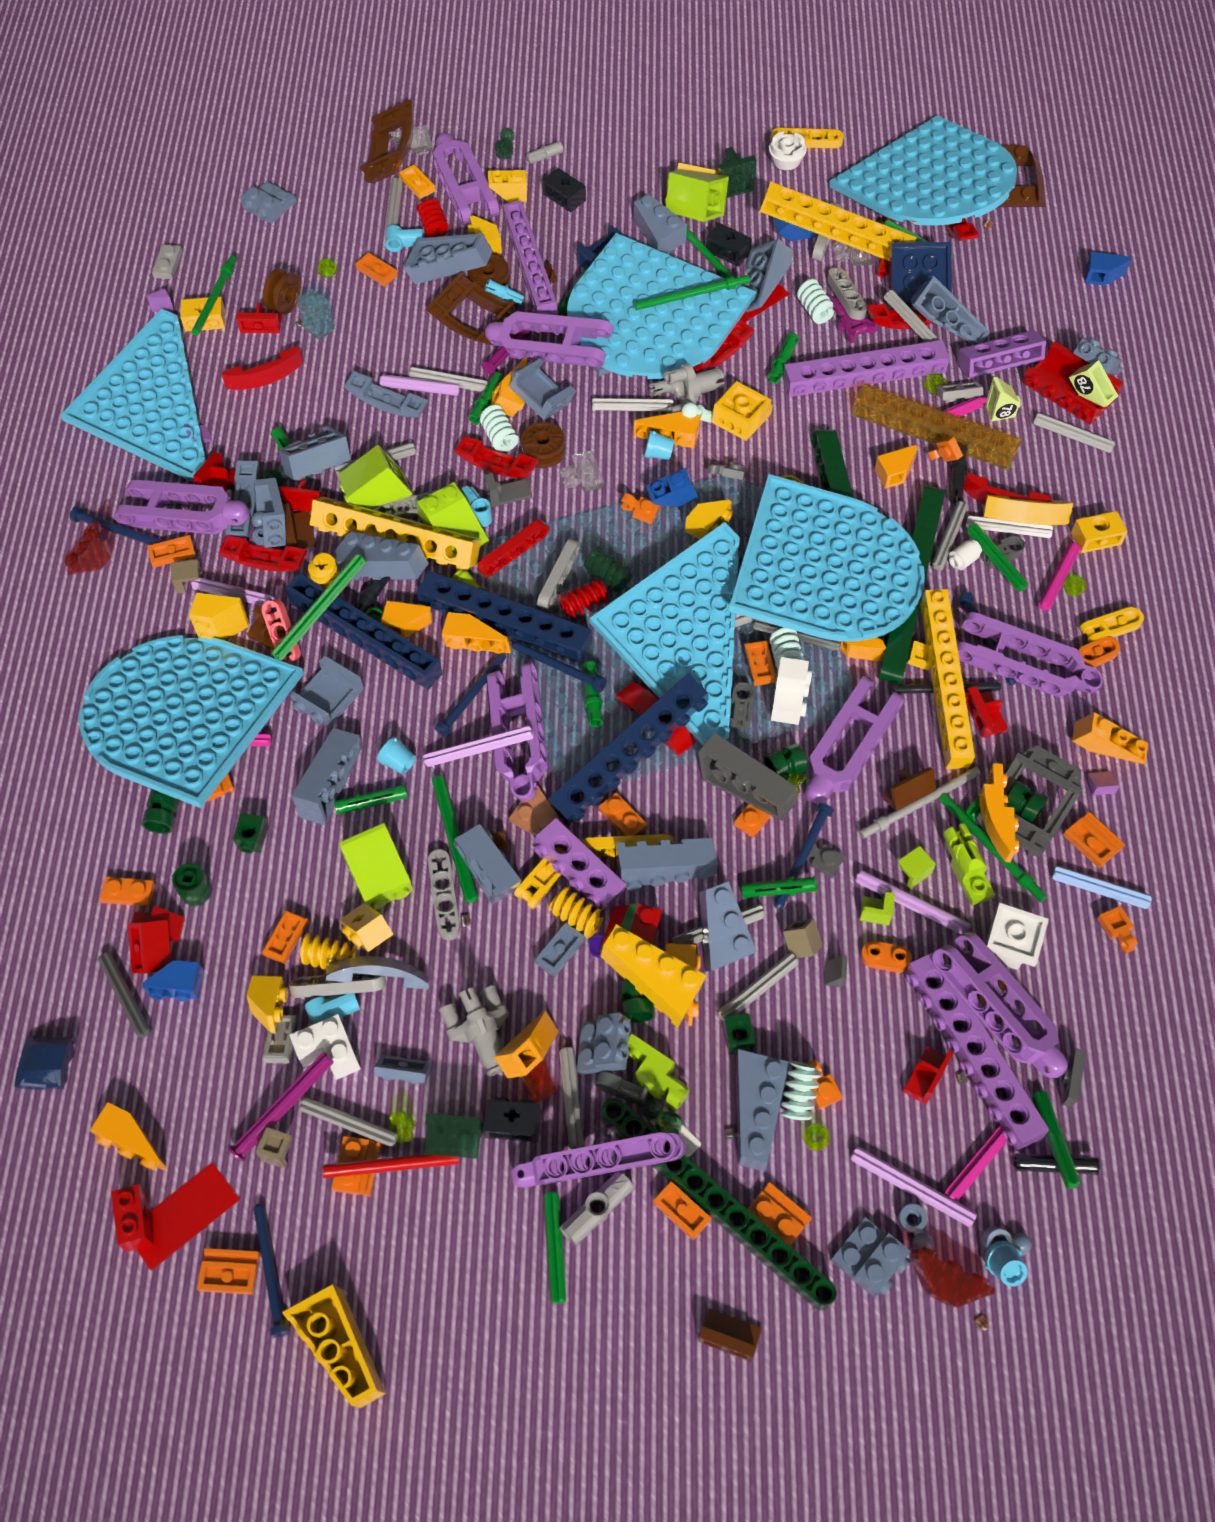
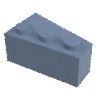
M649 193L634 202V221L642 235L648 240L649 247L668 254L686 242L687 224Z
M326 425L322 427L323 432L317 435L314 432L309 434L308 440L302 443L301 440H298L282 448L279 452L285 475L293 480L305 479L307 475L322 473L327 468L342 466L344 462L351 460L346 436Z
M478 824L454 839L453 845L492 905L515 892L520 885L521 879L507 862L503 852L493 843V837L487 828L483 829Z
M729 881L700 892L705 972L713 971L756 953V948Z

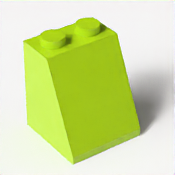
M681 169L669 172L667 180L668 190L665 199L666 208L676 215L702 222L724 216L729 176Z
M379 444L338 474L341 481L339 486L345 493L344 499L352 505L369 509L413 495L403 471Z
M385 823L339 842L345 863L365 904L374 910L383 908L388 902L395 899H403L413 892L411 881Z

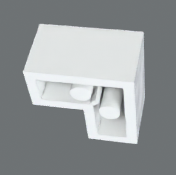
M781 657L771 721L799 725L800 716L805 717L807 703L802 701L803 696L808 697L812 671L808 670L809 661Z
M338 1014L289 1035L303 1068L311 1065L321 1053L325 1052L334 1061L331 1070L336 1080L360 1070L359 1063Z

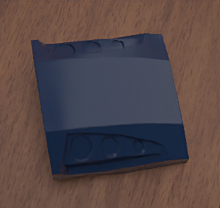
M28 1036L22 1049L14 1086L20 1089L33 1090L64 1089L68 1080V1064L74 1056L73 1044L76 1043L77 1039L74 1036L62 1038Z

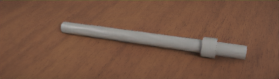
M974 767L939 786L935 792L912 804L894 811L885 817L881 815L874 819L872 824L859 830L860 837L865 839L877 831L882 832L888 829L890 824L936 800L942 794H947L978 777L981 774L980 770Z

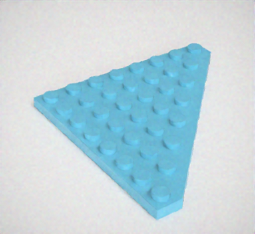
M161 308L60 416L63 421L194 483L193 475L206 462L180 322L176 314ZM186 429L191 432L190 436H188Z
M725 522L590 617L589 623L659 699L688 673L708 692V705L701 712L698 713L696 711L690 716L691 720L685 725L702 746L705 745L714 733L728 741L730 731L729 719L731 712L732 661L736 613L729 612L728 609L737 582L740 537ZM681 700L677 705L679 707H686L689 705V702Z

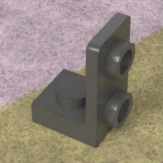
M493 473L484 475L486 493L491 507L532 497L527 479L500 485L499 481H495Z

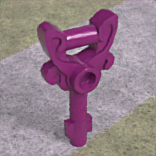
M828 295L830 301L833 302V309L841 316L838 330L841 332L845 331V336L849 343H853L856 336L861 333H876L877 327L874 322L867 319L866 316L862 320L850 318L841 306L838 298Z

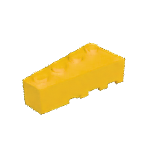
M617 924L606 940L600 956L624 979L627 978L641 995L644 994L653 1002L654 1007L658 1011L667 1015L671 1019V1023L677 1028L707 976Z
M332 1284L282 1312L297 1330L296 1332L301 1339L305 1341L314 1353L313 1355L329 1373L330 1378L351 1406L362 1408L386 1394L341 1288Z

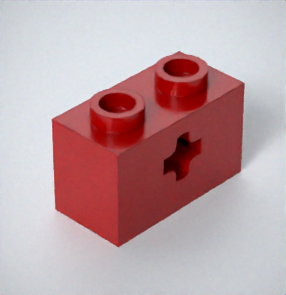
M139 1184L111 1191L117 1245L126 1252L154 1245L147 1192Z

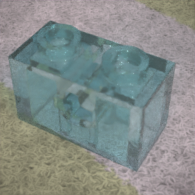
M312 288L297 299L303 327L306 331L322 340L335 329L328 299Z

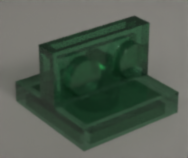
M733 147L725 148L724 163L718 165V175L729 176L726 198L754 191L757 163L755 156L740 158Z
M426 1113L425 1125L428 1126L425 1155L479 1160L482 1134L484 1135V1122L481 1118Z

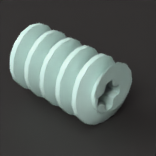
M816 279L804 282L797 292L799 301H801L815 323L822 324L827 322L834 315L833 302L830 301Z
M500 405L487 407L481 413L480 422L494 449L500 452L513 449L517 445L519 438L505 412H503Z
M781 628L770 636L769 642L777 674L781 657L804 660L802 658L803 653L800 651L801 645L798 643L799 638L796 636L797 631Z
M790 1061V1064L796 1067V1070L788 1071L787 1074L792 1076L794 1080L785 1081V1084L792 1089L791 1091L783 1092V1095L788 1097L789 1101L781 1102L780 1105L785 1107L787 1112H779V1114L795 1120H810L813 1115L808 1110L814 1109L815 1104L809 1099L817 1097V1093L812 1089L819 1087V1083L813 1078H820L822 1073L812 1065Z

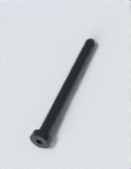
M897 681L890 682V696L894 692L898 694L934 693L933 684L898 685ZM999 682L963 683L964 692H967L968 688L977 686L979 692L999 691L1001 689V683Z

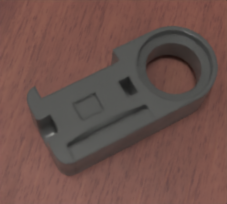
M1010 536L1001 540L997 547L1011 561L1022 555L1025 542L1018 536ZM1016 544L1020 549L1012 550L1008 545ZM982 550L981 559L989 569L995 568L996 565Z
M738 683L733 688L732 715L729 722L731 727L750 728L754 689L748 683ZM745 690L750 695L747 698H740L737 696V692Z
M601 1071L595 1082V1086L600 1090L639 1106H644L648 1096V1088H643L608 1072Z

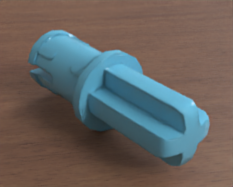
M490 278L488 279V284L486 283L484 291L509 302L513 300L515 305L520 306L524 299L522 294L508 288V285L503 286Z

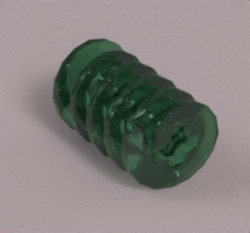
M602 546L595 547L588 554L584 562L586 570L595 577L600 578L614 592L622 591L632 578V574L628 573L629 567L627 565L622 567V562L620 560L616 561L615 556L609 557V552L607 550L603 551Z

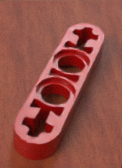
M541 519L535 520L481 559L477 566L478 571L487 578L493 576L544 539L549 532V526Z

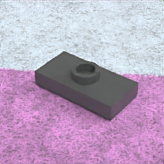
M1076 1048L1069 1057L1068 1068L1062 1075V1083L1065 1084L1063 1106L1072 1107L1079 1100L1086 1056L1085 1050Z

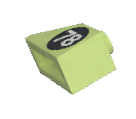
M1099 360L1080 367L1069 377L1079 396L1102 407L1108 406L1118 397Z
M993 377L985 403V408L991 421L1015 417L1020 407L1019 396L1015 394L1010 385L998 377Z

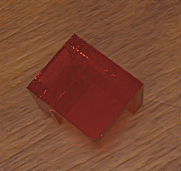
M545 1061L537 1064L526 1076H521L530 1099L535 1102L557 1093L547 1071Z

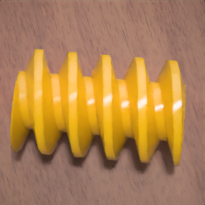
M327 553L316 555L308 566L311 580L325 589L339 574L335 559Z
M566 886L554 897L549 906V911L552 910L554 916H560L561 921H568V925L576 927L578 932H584V936L589 939L602 925L604 917H599L601 909L598 908L591 912L593 904L589 903L584 907L585 898L582 897L575 901L577 893L573 892L568 896L570 888Z
M306 933L300 948L301 962L304 965L311 963L312 967L320 966L321 969L326 970V966L334 962L356 957V946L354 945L351 951H349L347 942L343 944L342 948H339V940H335L332 946H330V939L328 937L324 939L323 943H320V935H316L314 940L311 941V933Z

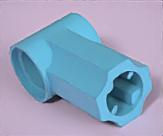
M397 225L387 227L385 237L386 249L391 252H398L402 247H414L418 238H424L423 229L402 230Z
M465 486L461 488L460 491L468 501L482 527L490 525L492 522L490 502L482 498L473 487Z
M354 993L333 995L328 998L318 997L305 1004L311 1025L337 1014L341 1018L360 1010Z

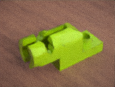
M965 823L959 825V831L955 832L952 826L943 833V836L952 856L950 866L970 905L973 906L993 899L995 893L985 875L987 866L974 839L972 840L968 827Z
M631 1034L628 1041L629 1056L637 1062L643 1061L635 1073L637 1084L643 1088H648V1092L658 1100L662 1096L667 1095L666 1105L677 1111L687 1098L690 1088L685 1086L675 1075L671 1076L674 1071L675 1062L634 1034Z

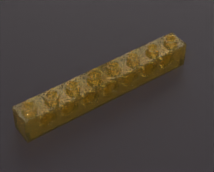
M863 384L854 401L852 416L935 445L941 439L955 437L960 450L961 444L967 447L966 456L1006 470H1010L1022 441L1021 438L865 384Z

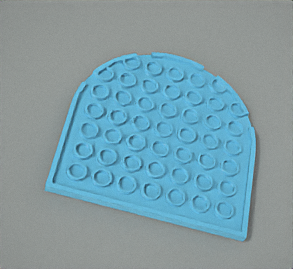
M937 115L830 180V188L883 216L899 222L911 220L916 221V225H948L960 223L962 218L970 216L974 218L980 217L1000 206L1009 197L1010 191L1015 188L1017 167L1012 155L998 142L992 141L983 135H979L970 131V129H966Z
M616 233L574 286L568 300L567 316L606 320L614 326L612 337H597V339L581 337L579 346L594 347L604 351L606 358L602 366L603 368L627 377L638 375L647 376V379H662L666 371L678 369L684 364H690L694 367L701 362L705 363L717 352L754 300L756 291L739 285L735 289H722L636 311L634 302L724 281L725 278Z
M768 474L728 611L828 640L863 641L873 639L893 631L913 613L924 588V566L921 565L919 559L920 552L910 535L892 517L888 519L877 512L878 508L848 496Z
M183 635L164 637L132 648L133 652L121 659L115 658L96 675L84 694L85 700L82 709L79 710V727L84 743L91 755L110 772L202 808L304 674L300 667L218 638H200V635L198 638H184Z

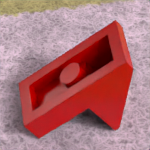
M153 906L152 913L134 911L132 923L168 919L169 941L180 942L185 918L160 907Z

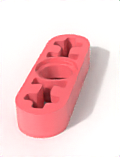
M278 599L266 601L262 606V614L274 648L283 639L277 634V627L279 625L284 627L286 634L292 628L283 602ZM276 607L277 611L271 613L270 609ZM279 618L281 619V621L274 623L273 621ZM298 643L292 648V655L286 656L282 660L283 662L290 664L300 658L301 652Z

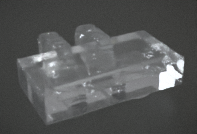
M840 242L832 244V250L835 252L834 258L837 262H845L850 258L852 266L871 265V254Z
M592 450L572 455L573 465L562 467L559 470L560 476L565 478L563 480L565 488L577 487L579 484H581L583 492L604 488V481Z

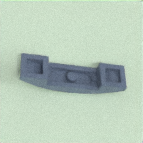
M353 371L344 385L345 389L367 404L398 416L420 417L428 404L427 399L409 393L406 397L375 385L371 377Z
M237 460L234 478L236 481L234 500L244 502L250 510V515L241 525H227L226 536L248 537L253 526L251 518L256 513L254 480H259V462Z
M375 956L353 957L334 962L326 966L325 970L327 981L352 983L353 973L401 977L403 987L429 989L428 977L425 973L412 965L391 958Z

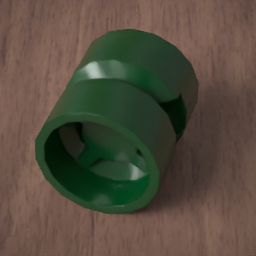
M797 743L783 747L782 752L776 750L764 756L765 766L784 779H788L790 774L796 776L808 770L804 752Z
M1018 781L1008 795L1007 807H1014V814L1020 813L1021 818L1033 824L1048 798L1037 791L1031 793L1030 787Z
M156 790L151 791L146 804L147 810H145L141 822L142 827L158 834L171 833L176 819L174 815L177 814L180 800Z
M186 863L178 867L173 873V886L185 904L199 906L208 901L212 888L200 866L194 863Z
M628 979L621 982V999L624 1000L622 1003V1015L629 1018L632 1023L653 1020L655 1018L654 1003L644 994L641 995Z

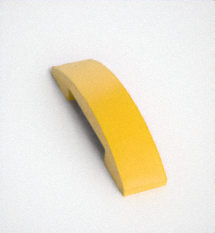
M987 495L983 516L1025 524L1065 525L1069 524L1073 502L1056 500L1043 502L1010 499L1009 496Z

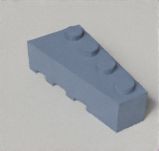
M349 531L331 555L335 559L338 573L341 572L355 554H359L365 559V565L353 577V580H361L362 577H372L373 580H381L384 577H390L391 580L418 579L429 564L423 551L417 544Z
M333 728L330 734L325 737L323 745L291 795L300 818L327 825L335 807L334 800L339 799L362 749L359 735Z
M738 1049L736 1068L739 1165L765 1172L789 1062Z

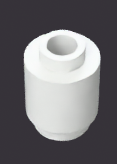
M973 539L966 540L949 553V562L953 568L964 570L980 557L982 548L977 541Z

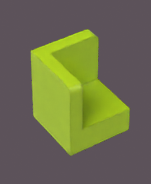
M921 846L898 861V866L909 877L907 883L909 889L929 877L936 865Z
M885 892L883 900L863 897L860 921L889 926L893 916L895 893Z

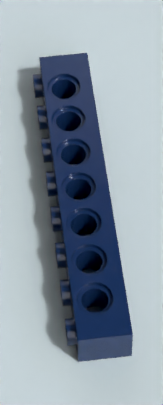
M428 571L417 589L419 604L429 606L446 614L448 612L470 614L503 635L582 663L592 644V629L583 624H575L563 617L550 615L544 610L528 607L522 602H514L502 595H495L483 588L467 585L461 580L448 578L441 573Z
M301 573L285 588L290 604L303 612H306L325 590V588ZM338 596L317 619V621L427 690L443 675L438 658Z
M688 673L548 798L550 805L569 825L572 822L580 821L585 816V811L591 805L594 807L602 801V795L608 790L612 791L621 783V778L626 774H632L638 768V763L641 760L650 758L655 753V748L661 742L663 744L668 742L678 727L683 728L691 720L690 716L696 711L698 713L701 712L708 705V692ZM681 700H686L689 702V705L679 707L677 703ZM670 716L672 720L668 723H662L660 718ZM646 731L654 733V736L650 739L642 737ZM628 747L637 748L634 754L625 753ZM612 762L619 764L616 770H609L607 766ZM593 778H600L602 780L598 786L590 785V781ZM575 794L584 795L583 800L580 802H574L572 798Z

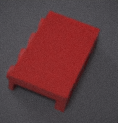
M1056 341L1050 345L1045 359L1041 360L1034 368L1028 367L1022 381L1029 388L1089 425L1116 400L1114 399L1108 406L1102 407L1079 396L1069 377L1080 367L1090 363ZM1107 374L1119 396L1124 382L1111 374Z

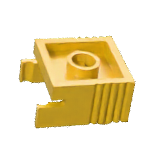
M736 381L719 401L714 404L711 423L747 441L771 415L773 405H771L772 399Z

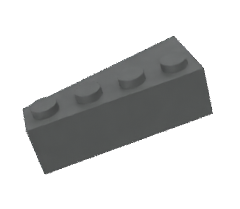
M716 733L710 737L698 752L703 781L781 821L798 801L797 787L792 782L784 779Z

